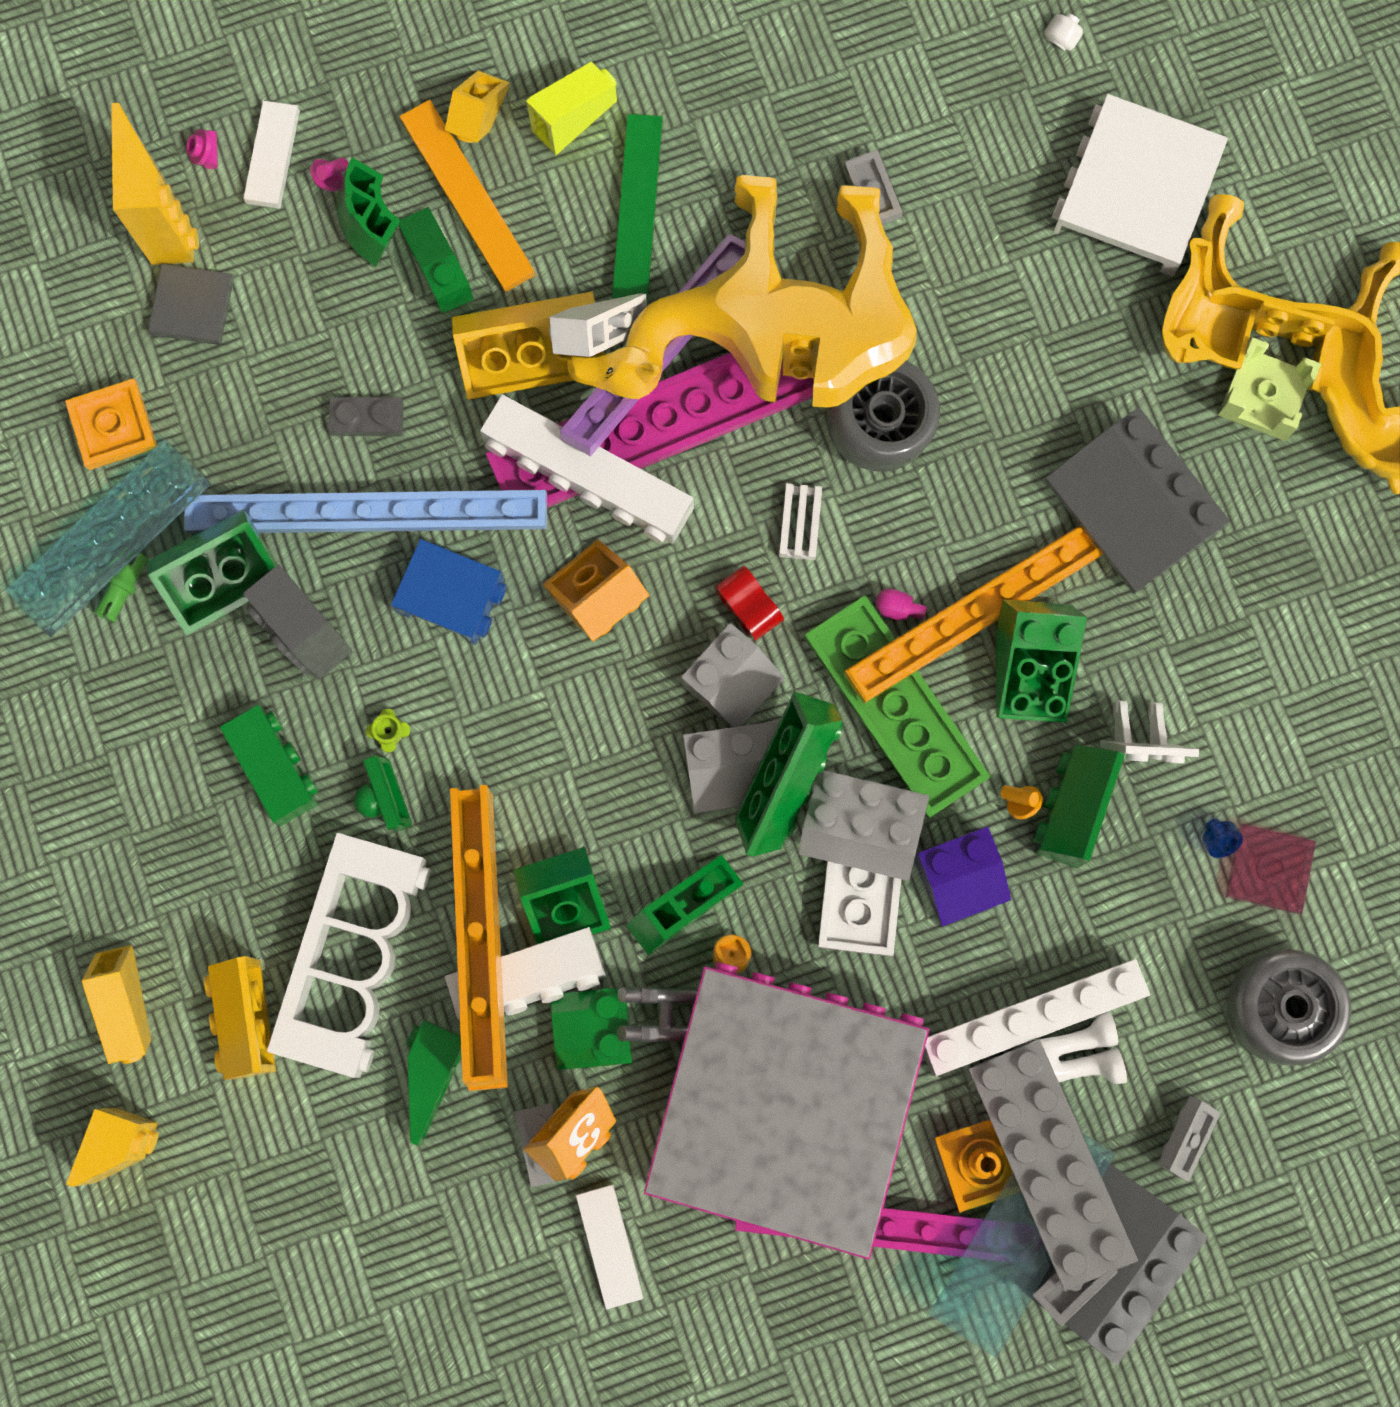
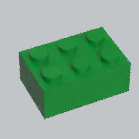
M245 509L146 561L149 578L186 636L248 603L249 601L243 593L278 565Z

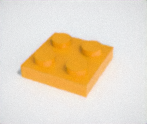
M134 378L65 401L82 459L88 470L158 448L138 382Z

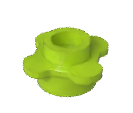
M392 709L382 710L380 716L374 720L373 724H369L366 728V735L370 739H376L381 744V749L386 753L393 752L396 749V744L410 734V726L405 722L399 721ZM387 727L392 729L390 734L385 733Z

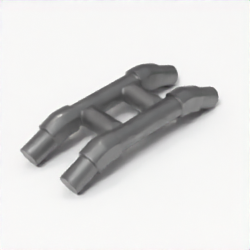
M621 987L618 990V1000L620 1002L658 1003V1026H620L617 1031L618 1039L620 1041L684 1042L688 1026H673V1003L695 1004L699 988Z

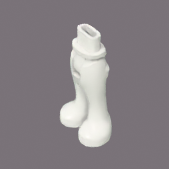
M1110 1012L1098 1015L1091 1026L1086 1029L1062 1036L1040 1039L1059 1082L1098 1075L1103 1076L1112 1084L1127 1083L1125 1065L1122 1055L1117 1048L1073 1060H1059V1056L1063 1054L1118 1045L1117 1030ZM1033 1040V1041L1027 1042V1043H1025V1044L1019 1045V1046L1013 1048L1011 1051H1013V1050H1015V1049H1018V1048H1020V1047H1022V1046H1025V1045H1027V1044H1030V1043H1032V1042H1034V1041H1037V1040ZM1008 1049L1004 1050L1003 1054H1006L1010 1051ZM996 1057L987 1058V1061L994 1059Z

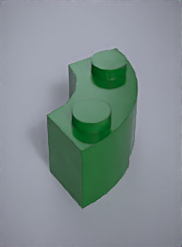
M352 157L339 187L337 216L340 227L350 245L361 257L376 267L390 244L400 219L388 210L382 200L380 186L384 175Z

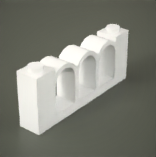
M336 834L267 1052L353 1078H360L362 1071L368 1072L373 1060L374 1050L369 1049L372 1041L363 1039V1037L375 1027L379 1019L380 1010L377 996L371 989L380 987L389 979L394 970L396 957L393 946L387 939L400 933L410 919L411 904L407 894L417 897L419 889L424 890L427 886L431 869L426 868L428 862L426 859L344 834ZM346 876L390 889L398 901V913L394 921L385 928L375 930L333 919ZM330 926L375 940L382 952V964L374 976L367 980L355 981L317 970ZM313 978H320L358 991L366 1004V1015L361 1025L353 1031L343 1033L300 1020Z

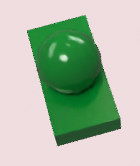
M373 756L363 760L370 782L363 784L357 789L354 795V807L366 818L373 819L382 815L387 830L402 831L412 827V821L390 759Z

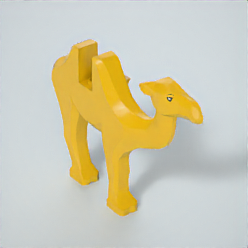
M738 176L735 184V203L738 207L752 215V220L746 232L745 254L732 268L707 284L660 298L647 305L633 322L625 347L608 354H596L591 357L571 355L567 359V369L570 377L576 382L600 388L617 396L628 399H640L657 387L662 374L664 351L669 342L678 336L694 335L714 341L730 351L746 374L755 393L765 401L776 403L783 359V375L792 376L796 379H814L812 407L829 408L846 402L865 385L886 377L899 368L909 358L917 341V330L912 315L902 299L892 275L893 247L885 234L879 217L880 190L874 187L840 186L836 210L842 218L846 219L853 226L860 255L857 266L845 290H838L816 282L783 279L780 277L773 256L775 250L773 228L776 218L777 182L774 178Z

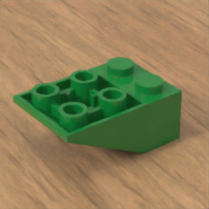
M1002 599L996 632L997 718L1067 723L1087 616L1069 604Z

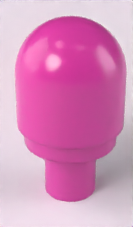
M892 588L882 590L875 600L876 609L882 616L898 621H906L908 616L923 620L927 610V606L912 602L913 596Z

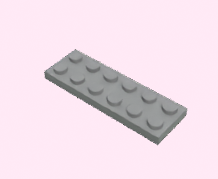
M1040 1039L970 1068L969 1072L1064 1291L1137 1262L1138 1258Z

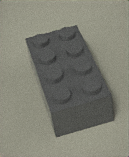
M279 564L243 593L251 603L245 608L248 613L270 634L269 638L278 649L305 675L312 672L320 680L353 653L351 648Z

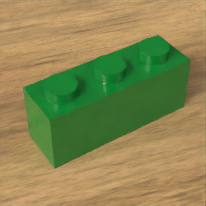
M258 704L220 726L222 733L273 823L281 827L319 805L314 796L319 790L308 773L302 775L296 763L301 761V758L291 742L285 744L281 738L279 731L283 730V726L273 710L267 713Z

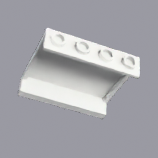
M1107 94L1103 106L1095 105L1088 125L1094 127L1091 137L1084 135L1076 154V156L1082 158L1079 168L1071 166L1064 187L1070 189L1066 200L1059 197L1052 218L1058 220L1053 233L1059 234L1061 226L1161 262L1163 265L1160 272L1173 277L1185 254L1228 138Z

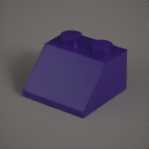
M989 827L919 852L915 856V862L941 927L1011 901L1003 862Z

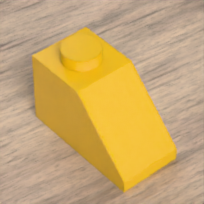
M479 70L453 90L445 131L455 134L457 139L464 142H479L490 132L508 92L510 82Z

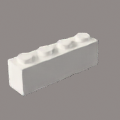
M588 927L502 956L504 1012L506 1015L518 1014L525 1011L529 1003L541 1000L542 1003H549L564 996L563 992L577 987L578 991H584L600 984L599 980L606 978V974L590 928ZM458 972L446 975L445 979L457 1019L460 1021Z

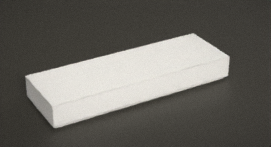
M263 101L243 198L246 204L281 209L300 113L298 105Z
M614 1184L577 1194L576 1198L606 1310L643 1299Z

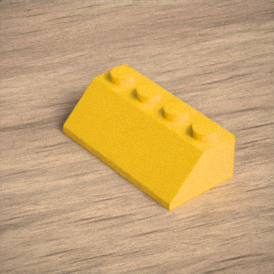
M593 291L452 317L453 338L467 400L573 381L567 369V359L571 355L553 354L552 340L549 335L550 317L569 308L595 303Z

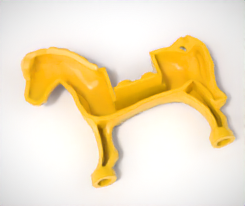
M1216 194L1210 197L1207 208L1208 217L1201 229V238H1193L1189 243L1191 265L1184 279L1173 293L1162 329L1164 352L1174 362L1191 363L1208 360L1223 367L1239 371L1242 368L1252 329H1255L1259 335L1265 337L1280 336L1291 339V342L1297 346H1316L1312 360L1321 363L1315 381L1308 389L1321 394V398L1326 403L1327 414L1334 432L1339 437L1340 444L1345 452L1361 468L1368 469L1379 477L1385 478L1393 494H1400V406L1385 408L1379 383L1383 361L1382 339L1376 325L1379 305L1386 287L1394 277L1400 275V242L1383 244L1379 261L1364 268L1360 278L1361 287L1356 302L1348 309L1274 298L1241 287L1232 279L1227 270L1224 252L1226 238L1231 225L1242 218L1244 202L1235 196L1227 194ZM1190 339L1192 340L1194 348L1190 346Z

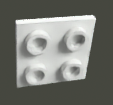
M1115 700L1113 706L1115 741L1101 740L1100 748L1124 753L1125 760L1131 761L1156 759L1162 762L1185 763V756L1199 757V749L1167 743L1163 704L1158 702H1150L1148 709L1150 744L1132 743L1127 701Z

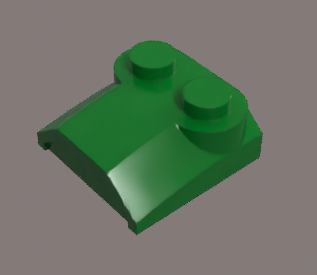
M620 988L563 993L564 996L551 1002L557 1070L633 1063L631 1041H620L617 1036L620 1026H629L628 1005L626 1002L618 1000V990Z

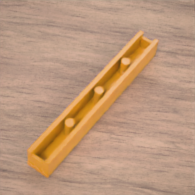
M480 785V789L459 791L458 788H450L462 1081L469 1091L508 1088L493 794L487 785Z

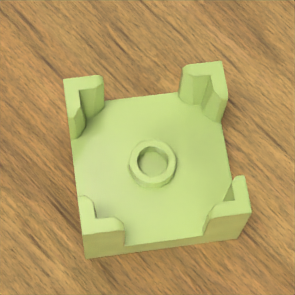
M1252 338L1248 343L1242 368L1239 371L1235 370L1218 416L1286 441L1298 428L1303 414L1299 412L1307 389L1317 377L1321 363L1303 358L1297 366L1265 355L1264 352L1269 344Z

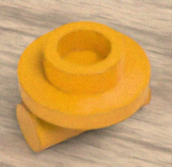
M1004 785L1001 789V798L1008 801L1007 810L1015 819H1027L1036 814L1042 806L1043 796L1036 787L1025 786L1018 788Z

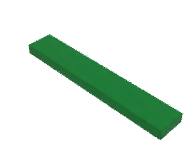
M627 115L612 299L641 293L646 294L648 305L663 116Z

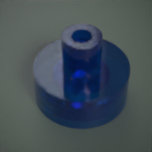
M1212 819L1207 823V830L1202 837L1203 845L1210 856L1214 858L1230 856L1243 843V836L1236 824L1231 821L1220 822L1219 819Z

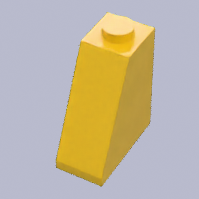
M128 945L95 953L82 979V984L108 1064L119 1061L122 1064L136 1062L143 1055H146L151 1043V1035L133 947Z

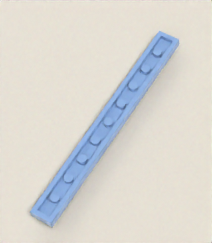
M546 490L185 495L184 531L188 534H198L242 509H245L258 533L547 529Z

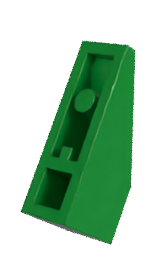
M427 207L401 219L398 226L441 313L445 314L474 300L470 284L430 208Z
M720 855L643 908L626 927L649 956L742 887L744 883L723 855Z
M423 1020L421 1027L418 1025L414 1026L406 1046L411 1047L408 1054L410 1143L416 1146L423 1144L461 1059V1035Z

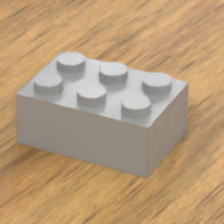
M823 770L817 776L802 829L799 854L909 881L929 795Z

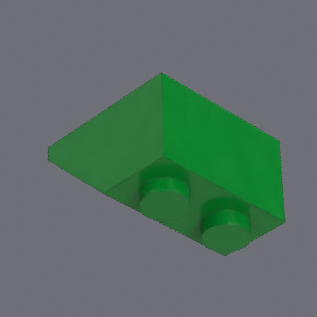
M585 847L513 869L519 896L537 945L588 927L592 934L611 929Z

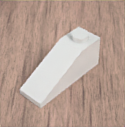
M640 293L573 307L551 316L549 335L552 340L553 354L591 357L627 340L633 322L647 307L646 294Z

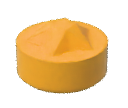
M732 934L725 935L715 943L713 950L714 964L720 962L738 967L737 973L747 968L751 957V948L744 938Z

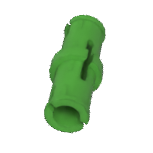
M127 548L125 551L126 553L114 576L110 575L106 581L109 586L97 608L93 611L95 615L102 619L106 614V621L111 623L116 622V618L128 595L133 596L136 590L134 584L146 561L149 560L145 555L139 553L132 565L136 557V551Z

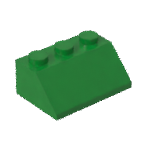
M1076 744L1068 753L1062 752L1056 768V773L1061 774L1057 788L1051 786L1044 807L1049 809L1045 823L1039 821L1032 842L1038 844L1035 854L1074 868H1079L1090 862L1122 766L1124 753Z

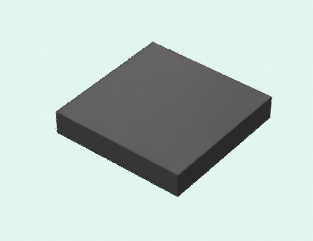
M161 264L148 332L152 336L221 345L234 277L229 273Z

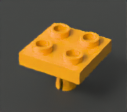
M990 1119L933 1137L959 1213L1021 1193Z

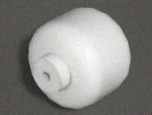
M1070 13L1066 16L1062 14L1054 15L1044 31L1046 40L1064 51L1072 50L1083 35V29L1078 25L1079 19Z

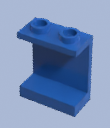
M420 539L391 606L397 614L410 618L411 615L465 636L469 643L476 645L479 637L485 638L492 624V618L489 617L494 603L497 605L501 603L507 585L504 584L505 579L501 571Z

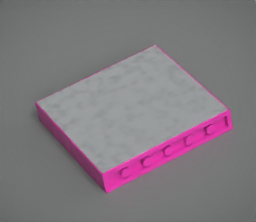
M716 962L714 968L704 967L643 1194L870 1260L930 1028L922 1026L923 1018L901 1013L900 1020L885 1016L886 1008L864 1002L862 1009L848 1006L849 998L827 992L825 999L810 995L811 987L789 982L788 989L773 985L774 977L757 972H752L751 979L736 975L738 967Z

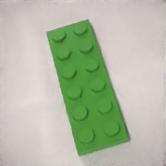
M866 595L804 635V639L908 791L929 795L925 813L928 819L991 777L918 671L863 704L845 677L844 672L895 640V637Z

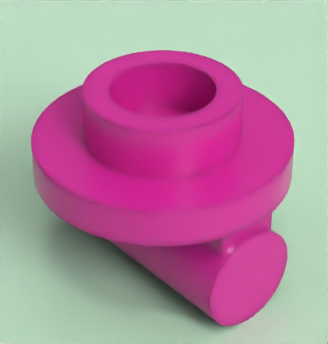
M198 129L189 136L186 152L193 164L203 165L206 169H216L218 167L217 133L215 131Z
M344 157L330 162L324 159H317L310 166V174L314 183L319 188L327 191H337L343 179L341 173L346 171L349 163Z

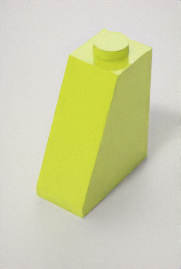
M590 62L534 94L526 101L532 132L557 155L617 102V83L606 69L599 70Z

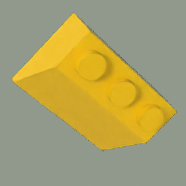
M242 956L208 966L209 975L204 977V986L207 997L212 998L214 1013H210L209 1023L213 1036L217 1035L219 1050L215 1051L214 1055L217 1072L223 1074V1080L276 1072L274 1054L267 1052L271 1040V1029L261 960Z

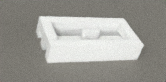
M786 483L779 557L805 560L816 559L822 487L815 486V488H809L808 485H801L799 487ZM792 495H799L795 549L793 550L787 549ZM807 496L814 497L809 551L802 550L806 501Z

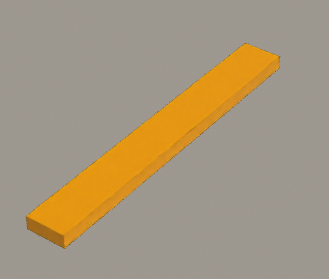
M1078 526L845 670L844 675L863 704L998 621L1002 599L1030 601L1103 556V554L1081 526Z

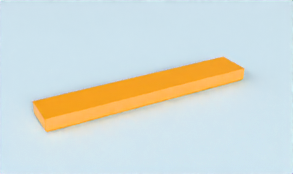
M431 100L399 116L402 124L504 292L506 293L536 276L533 267L450 132L445 131L446 125Z

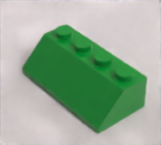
M793 691L734 818L746 855L754 857L782 848L786 837H791L797 824V814L801 806H805L808 803L812 793L811 785L816 775L822 773L825 768L827 751L832 741L838 740L842 731V719L835 704Z

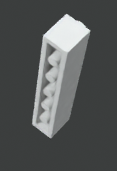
M501 395L480 430L483 441L486 443V449L499 457H504L505 454L517 460L516 464L528 473L535 474L538 471L549 477L548 482L562 491L567 492L569 488L581 495L579 498L595 509H599L600 505L612 511L611 516L626 526H631L632 523L645 529L643 533L653 541L662 544L665 540L672 545L674 544L694 509V498L601 447H598L591 457L561 440L560 430L563 428L562 426L505 395Z
M1137 960L1127 961L928 1036L923 1054L931 1075L938 1076L1150 996V992Z

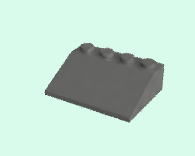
M1140 407L1109 427L1044 480L1133 594L1209 541L1230 522L1228 517Z
M1103 1160L1097 1169L1138 1261L1118 1269V1273L1064 1325L1118 1366L1209 1237L1115 1166ZM1044 1243L1013 1284L1041 1307L1042 1305L1032 1295L1056 1273Z

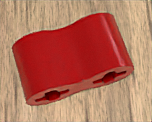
M744 565L714 586V590L720 600L733 614L752 641H757L784 621V617L776 604L765 593L756 578Z

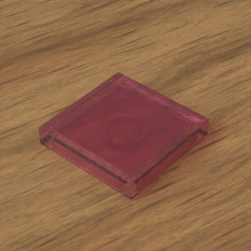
M1240 825L1226 898L1297 915L1302 914L1316 841L1250 825Z

